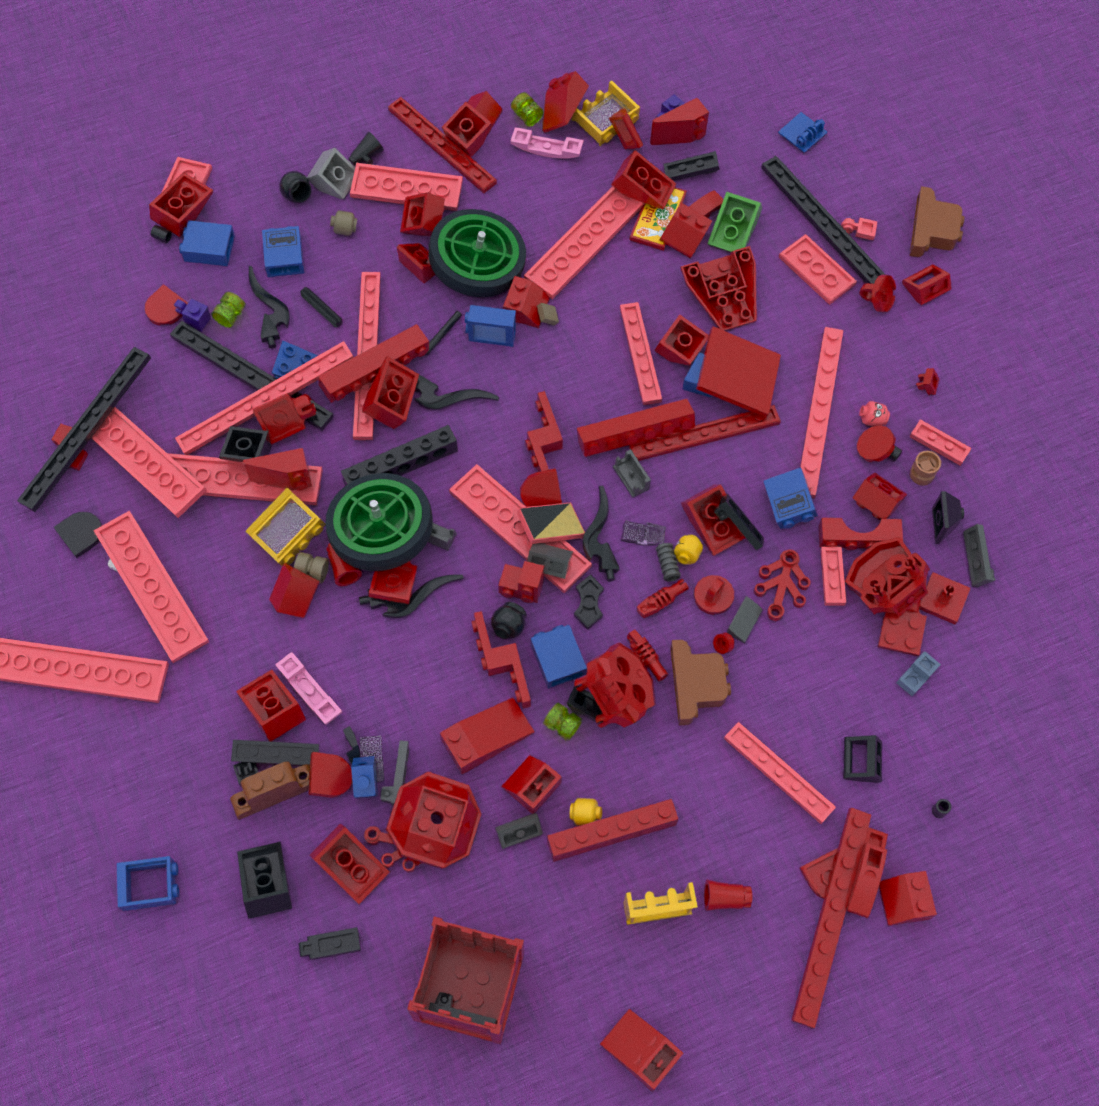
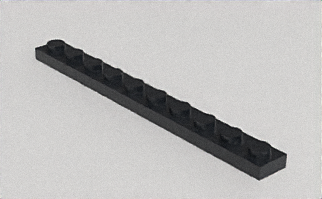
M777 156L762 163V170L866 284H874L878 276L885 275Z
M183 321L170 333L172 339L256 391L277 380ZM296 392L295 394L291 395V397L297 398L302 394ZM310 400L311 404L314 403L316 414L305 421L323 431L333 419V413Z
M136 347L132 348L17 501L33 512L37 511L150 361L151 357L148 353Z

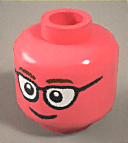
M869 401L861 407L859 416H861L862 423L867 426H885L889 420L890 411H888L887 406L884 404Z

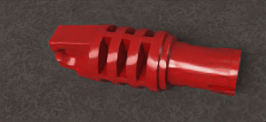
M680 579L670 587L661 588V590H658L637 606V612L642 618L659 612L669 604H672L675 597L689 589L687 583Z
M636 629L629 632L627 639L631 643V650L639 655L645 667L650 669L658 682L664 680L668 676V672L659 662V655L652 648L651 644H649L645 637L642 638Z

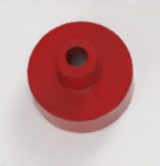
M726 632L717 634L713 639V646L720 654L731 652L734 648V638Z

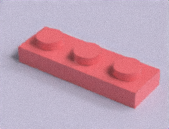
M921 419L910 435V438L960 466L972 449Z
M821 547L825 606H845L846 593L842 547Z

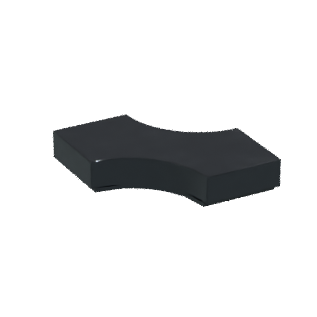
M591 574L575 588L579 593L581 602L574 616L587 630L603 618V614L598 607V598L604 591V588Z

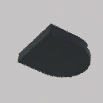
M77 512L54 526V529L75 557L78 558L99 543V539L93 530L101 527L102 524L92 513Z

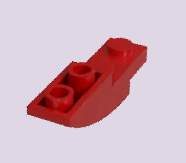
M868 827L846 911L865 918L869 917L887 855L885 847L888 834Z

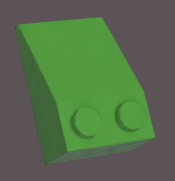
M726 192L708 245L729 252L746 247L763 208L762 204Z

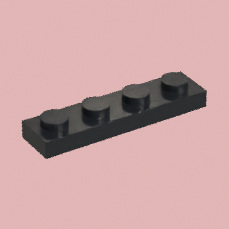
M233 740L231 761L272 764L290 762L292 765L310 764L311 753L319 752V744Z

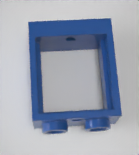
M470 305L469 312L465 314V333L468 334L469 341L514 346L516 334L515 310Z
M170 856L117 863L118 908L122 911L176 904V897H179V886L175 884V876L178 875L177 862ZM167 868L168 897L132 901L131 872Z

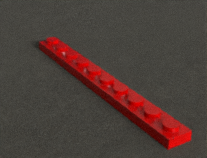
M852 807L849 808L791 1019L793 1022L810 1028H815L871 819V814Z

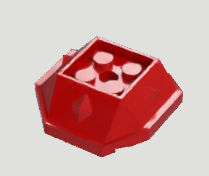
M426 772L399 787L386 831L401 856L444 869L469 856L480 821L481 811L469 785ZM431 815H438L441 818V823L434 824L431 821Z

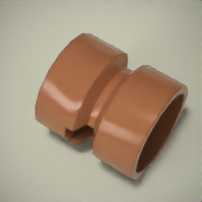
M933 451L920 452L910 468L909 474L912 481L918 485L930 484L941 467L940 457Z

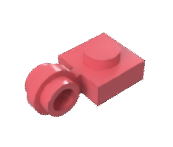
M846 218L841 223V227L848 234L856 230L855 237L873 241L876 234L877 221L859 218L858 223H855L853 219Z

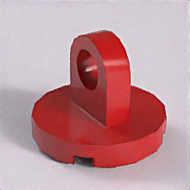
M882 274L878 276L874 284H864L859 294L864 300L872 302L876 311L888 312L895 301V295H893V290H896L895 280L890 275Z
M718 575L703 577L694 589L695 603L701 611L707 614L714 615L726 612L734 601L732 584L727 579Z

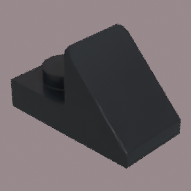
M574 686L567 701L568 707L574 715L583 714L596 722V716L603 713L593 695L587 690L578 691L576 688L580 686Z

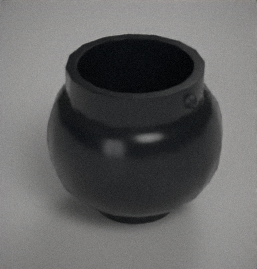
M290 171L281 178L279 190L286 200L302 203L310 197L311 186L308 178L303 173Z
M505 602L494 611L491 617V626L494 633L502 639L518 637L525 628L526 611L519 604Z

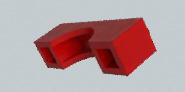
M821 518L818 525L820 548L842 547L847 550H855L857 548H865L867 550L876 542L900 537L903 541L902 519H881L878 527L867 533L851 530L846 526L842 518Z

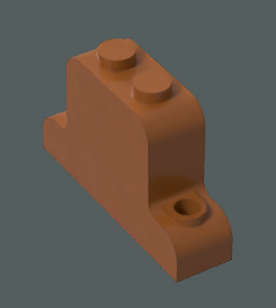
M921 186L916 201L909 256L921 257L925 251L928 252L929 247L942 250L954 249L956 243L961 242L963 235L960 227L964 224L965 216H962L961 206L936 201L933 189Z
M672 640L670 652L679 726L689 725L693 722L694 718H698V708L720 707L725 703L727 695H731V685L726 681L729 669L728 664L724 663V659L720 654H691V647L686 641Z
M282 762L243 779L240 782L243 791L230 797L237 819L241 820L308 791L310 764L292 768L290 762ZM307 774L306 779H300V776ZM246 800L245 805H239V802Z

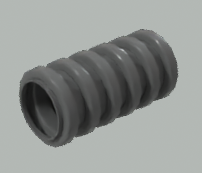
M660 544L656 547V552L661 564L662 575H664L663 579L668 582L675 581L680 578L681 573L679 572V566H677L678 562L676 561V555H674L673 544Z

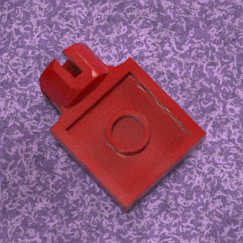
M286 393L253 409L262 429L269 432L271 445L306 429L304 421L316 414L314 403L311 404L310 400L312 399L308 394L292 398L289 393Z
M410 560L393 569L374 571L369 597L409 604L418 566L412 565Z
M921 599L916 604H913L910 609H906V612L900 617L896 613L884 612L877 647L913 656L920 655L927 616L919 612Z

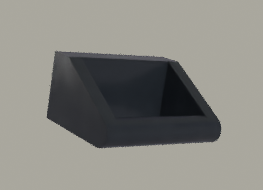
M876 735L844 738L843 779L872 783L882 782V741ZM853 744L867 745V773H852Z

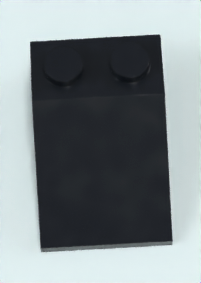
M281 842L237 851L243 902L248 919L293 909Z

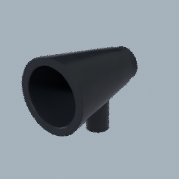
M368 131L348 159L354 166H356V163L363 162L372 165L373 160L371 158L383 152L384 149L375 136Z

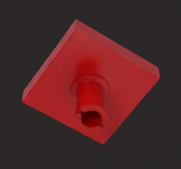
M932 572L927 583L928 594L921 599L919 610L956 625L971 588Z

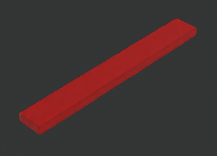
M402 97L388 106V110L482 193L487 192L497 184V180Z
M772 405L766 418L748 411L698 424L691 429L631 444L628 447L629 450H632L637 460L641 461L779 425L781 420L775 405Z

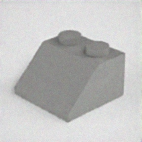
M334 147L322 152L307 178L319 191L339 199H344L351 188L355 167Z

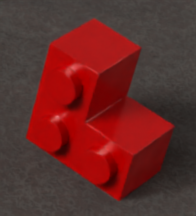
M524 561L522 568L505 564L498 585L499 593L507 598H520L526 603H538L544 583V566Z

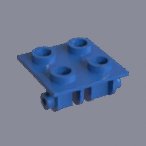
M802 112L778 131L781 136L804 153L828 132L824 129L825 122L823 119L814 122Z
M282 341L271 373L278 379L318 355Z

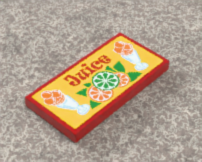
M675 187L663 210L645 203L630 235V241L664 251L667 244L659 239L680 203L684 202L687 191Z

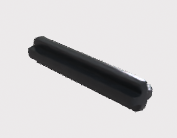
M304 287L300 291L301 296L334 327L342 325V318L308 287Z

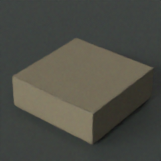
M540 303L537 306L541 322L551 325L559 323L555 306Z

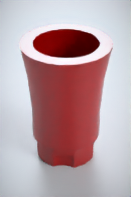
M329 543L326 550L333 570L335 584L337 586H348L357 582L362 576L360 569L344 562Z
M706 880L704 886V906L706 911L751 908V886Z

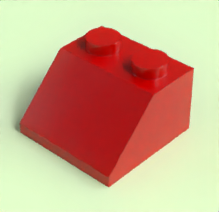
M465 102L442 126V129L450 140L472 157L484 144L492 123L468 102Z
M429 192L405 197L400 232L427 237L431 236L435 226L442 220L445 199Z
M680 203L659 240L691 259L712 220L687 205Z
M514 276L503 309L515 310L516 322L539 328L541 320L537 306L540 303L548 304L550 298L533 281Z
M679 314L654 351L670 362L690 366L707 342L709 335Z
M873 473L863 481L853 499L858 506L864 509L867 508L873 512L872 515L875 518L881 520L888 519L907 494L877 473Z
M926 871L907 873L880 881L879 890L888 926L930 920L937 915Z

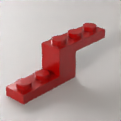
M545 391L537 393V401H535L537 411L541 412L543 416L541 417L543 427L528 431L527 440H525L527 451L532 453V465L534 468L537 467L538 472L549 470L544 454L563 449V439Z
M482 611L474 613V620L471 621L473 632H478L479 639H476L478 651L483 652L484 658H481L483 670H487L488 676L510 671L512 684L516 683L518 689L515 691L517 703L521 702L523 709L531 707V699L516 643L491 649Z

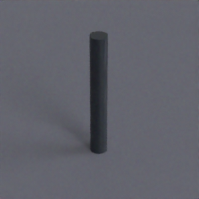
M456 311L432 338L426 355L430 354L461 318V312Z

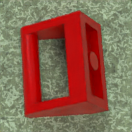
M626 108L619 110L609 117L624 149H638L643 146L642 140Z
M934 264L902 280L904 287L916 302L921 305L951 290L950 273ZM931 273L934 275L933 278L920 285L914 283Z

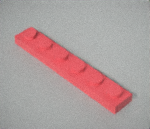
M639 303L620 305V312L642 404L662 403V396Z
M738 722L725 735L724 739L820 824L834 811L835 805L742 724Z

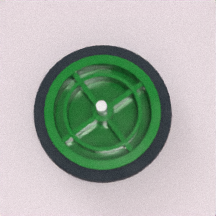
M465 209L453 212L439 221L429 241V261L434 273L446 286L464 295L472 297L499 295L510 289L514 276L520 277L525 266L526 247L521 234L505 218L489 211Z
M378 473L358 478L343 487L331 501L325 523L328 540L336 554L344 562L362 570L383 571L409 562L422 551L432 532L433 516L425 493L416 483L400 475Z

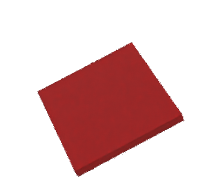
M713 326L710 329L696 389L766 418L770 411L781 354Z

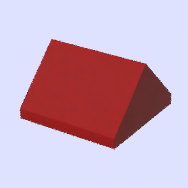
M487 91L471 96L468 103L492 123L490 132L503 109Z
M398 244L399 262L425 284L436 275L430 265L429 251L422 244Z
M284 563L269 600L277 612L304 618L320 581Z

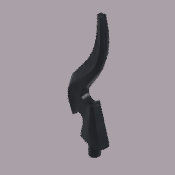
M249 266L248 275L252 291L256 297L274 311L271 315L264 314L261 330L262 342H268L269 348L273 349L276 347L275 340L280 339L277 326L283 324L288 328L290 320L289 310L282 301L261 287L254 275L253 267Z
M420 374L414 391L422 393L421 397L414 399L415 402L427 409H441L472 398L499 401V396L479 389H463L436 396L435 392L439 390L438 385Z
M602 485L599 486V510L595 519L584 533L582 545L589 561L593 556L599 559V572L606 573L607 581L611 582L615 580L614 573H617L620 569L607 542L600 544L597 541V537L607 521L609 512L607 495Z
M463 575L436 577L417 589L411 595L409 604L369 597L370 589H368V596L359 597L360 605L370 603L371 610L380 606H386L388 610L383 613V617L402 618L411 614L429 594L440 586L464 578Z

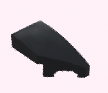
M349 726L343 729V733L352 747V750L346 753L352 764L353 758L361 757L356 737Z

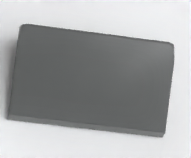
M746 596L727 633L745 643L763 609Z

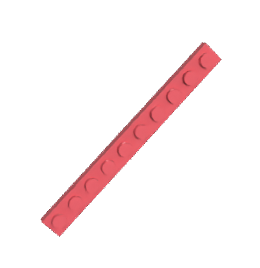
M362 272L357 355L378 345L380 272ZM367 383L355 392L354 440H373L374 418L362 412L366 395L372 383Z
M825 327L823 332L800 464L814 499L817 492L844 331Z
M343 341L177 436L175 439L183 453L189 455L227 433L230 426L237 427L255 417L254 408L286 393H289L290 396L317 381L319 375L353 358V355Z

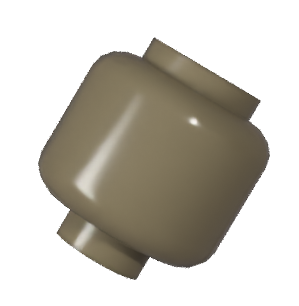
M338 210L335 216L331 215L330 226L333 227L335 234L350 236L352 232L355 233L357 218H355L352 212Z

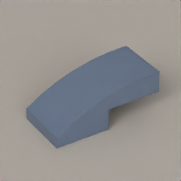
M924 651L896 683L913 696L941 664Z

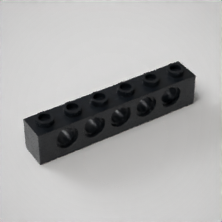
M444 426L341 470L343 482L346 486L358 478L378 473L402 476L457 452V440L450 426Z

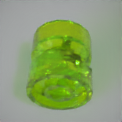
M527 92L517 95L511 103V109L526 126L535 125L543 116V109L534 102V99Z
M225 292L220 299L221 303L216 305L211 316L220 325L231 328L246 304L236 294Z
M557 702L547 714L543 725L552 731L557 730V735L569 741L580 727L583 719L574 712L568 713V708Z

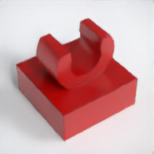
M927 368L925 374L918 375L920 381L923 382L916 383V386L919 390L925 389L928 395H936L939 377L934 368Z

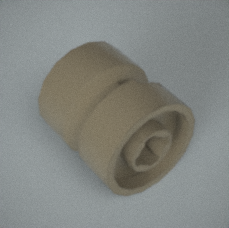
M300 552L295 560L294 568L320 581L319 583L322 584L327 576L329 559L320 556L313 558L311 554Z

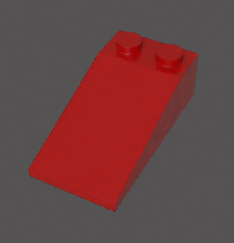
M510 698L457 722L440 732V737L463 775L532 735L535 731L515 699Z

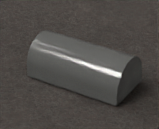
M536 813L495 827L502 849L543 834Z

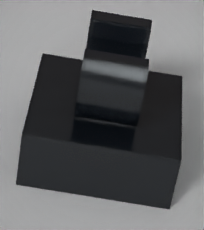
M241 762L233 765L240 787V782L243 779L259 772L256 763Z

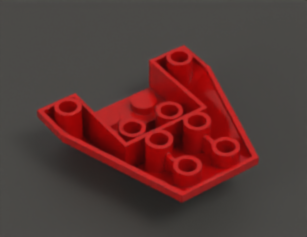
M750 246L734 250L730 255L702 264H699L697 261L680 267L687 287L719 329L726 331L757 321L756 262Z

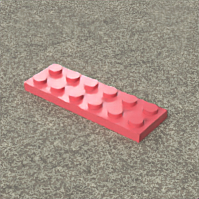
M356 163L350 197L404 204L405 197L429 192L445 199L444 210L457 211L463 176Z

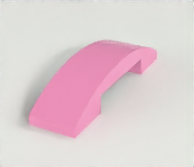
M515 127L510 143L532 154L564 159L579 157L584 140L566 137L565 141L534 136L532 135V130Z
M292 652L275 664L297 694L325 725L342 713V710L323 691Z

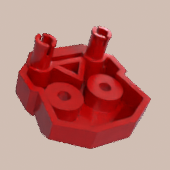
M897 537L876 542L857 557L852 563L845 583L848 588L861 597L860 599L874 615L876 613L889 612L896 613L900 617L906 612V609H910L913 604H916L919 599L928 594L926 578L930 568L917 553L911 554L902 539Z
M620 642L610 646L605 653L588 662L587 674L574 681L575 687L582 684V686L576 688L578 691L589 688L603 714L597 715L595 719L596 723L603 721L598 724L600 728L611 723L625 728L636 723L645 716L648 708L656 705L652 677L639 655Z

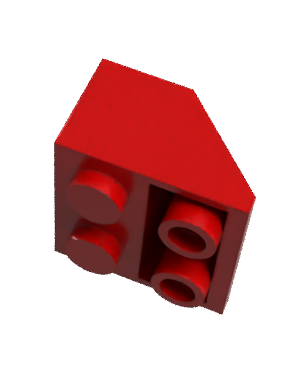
M529 755L501 788L533 814L560 786L562 776L545 762Z

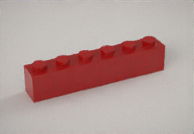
M416 324L319 375V387L331 403L336 400L339 401L352 391L360 390L367 383H373L385 357L388 356L402 365H407L412 359L418 356L422 357L429 351V340Z
M687 399L578 427V443L584 456H591L694 428L695 412Z
M672 799L547 835V843L553 862L675 826L678 822V816Z

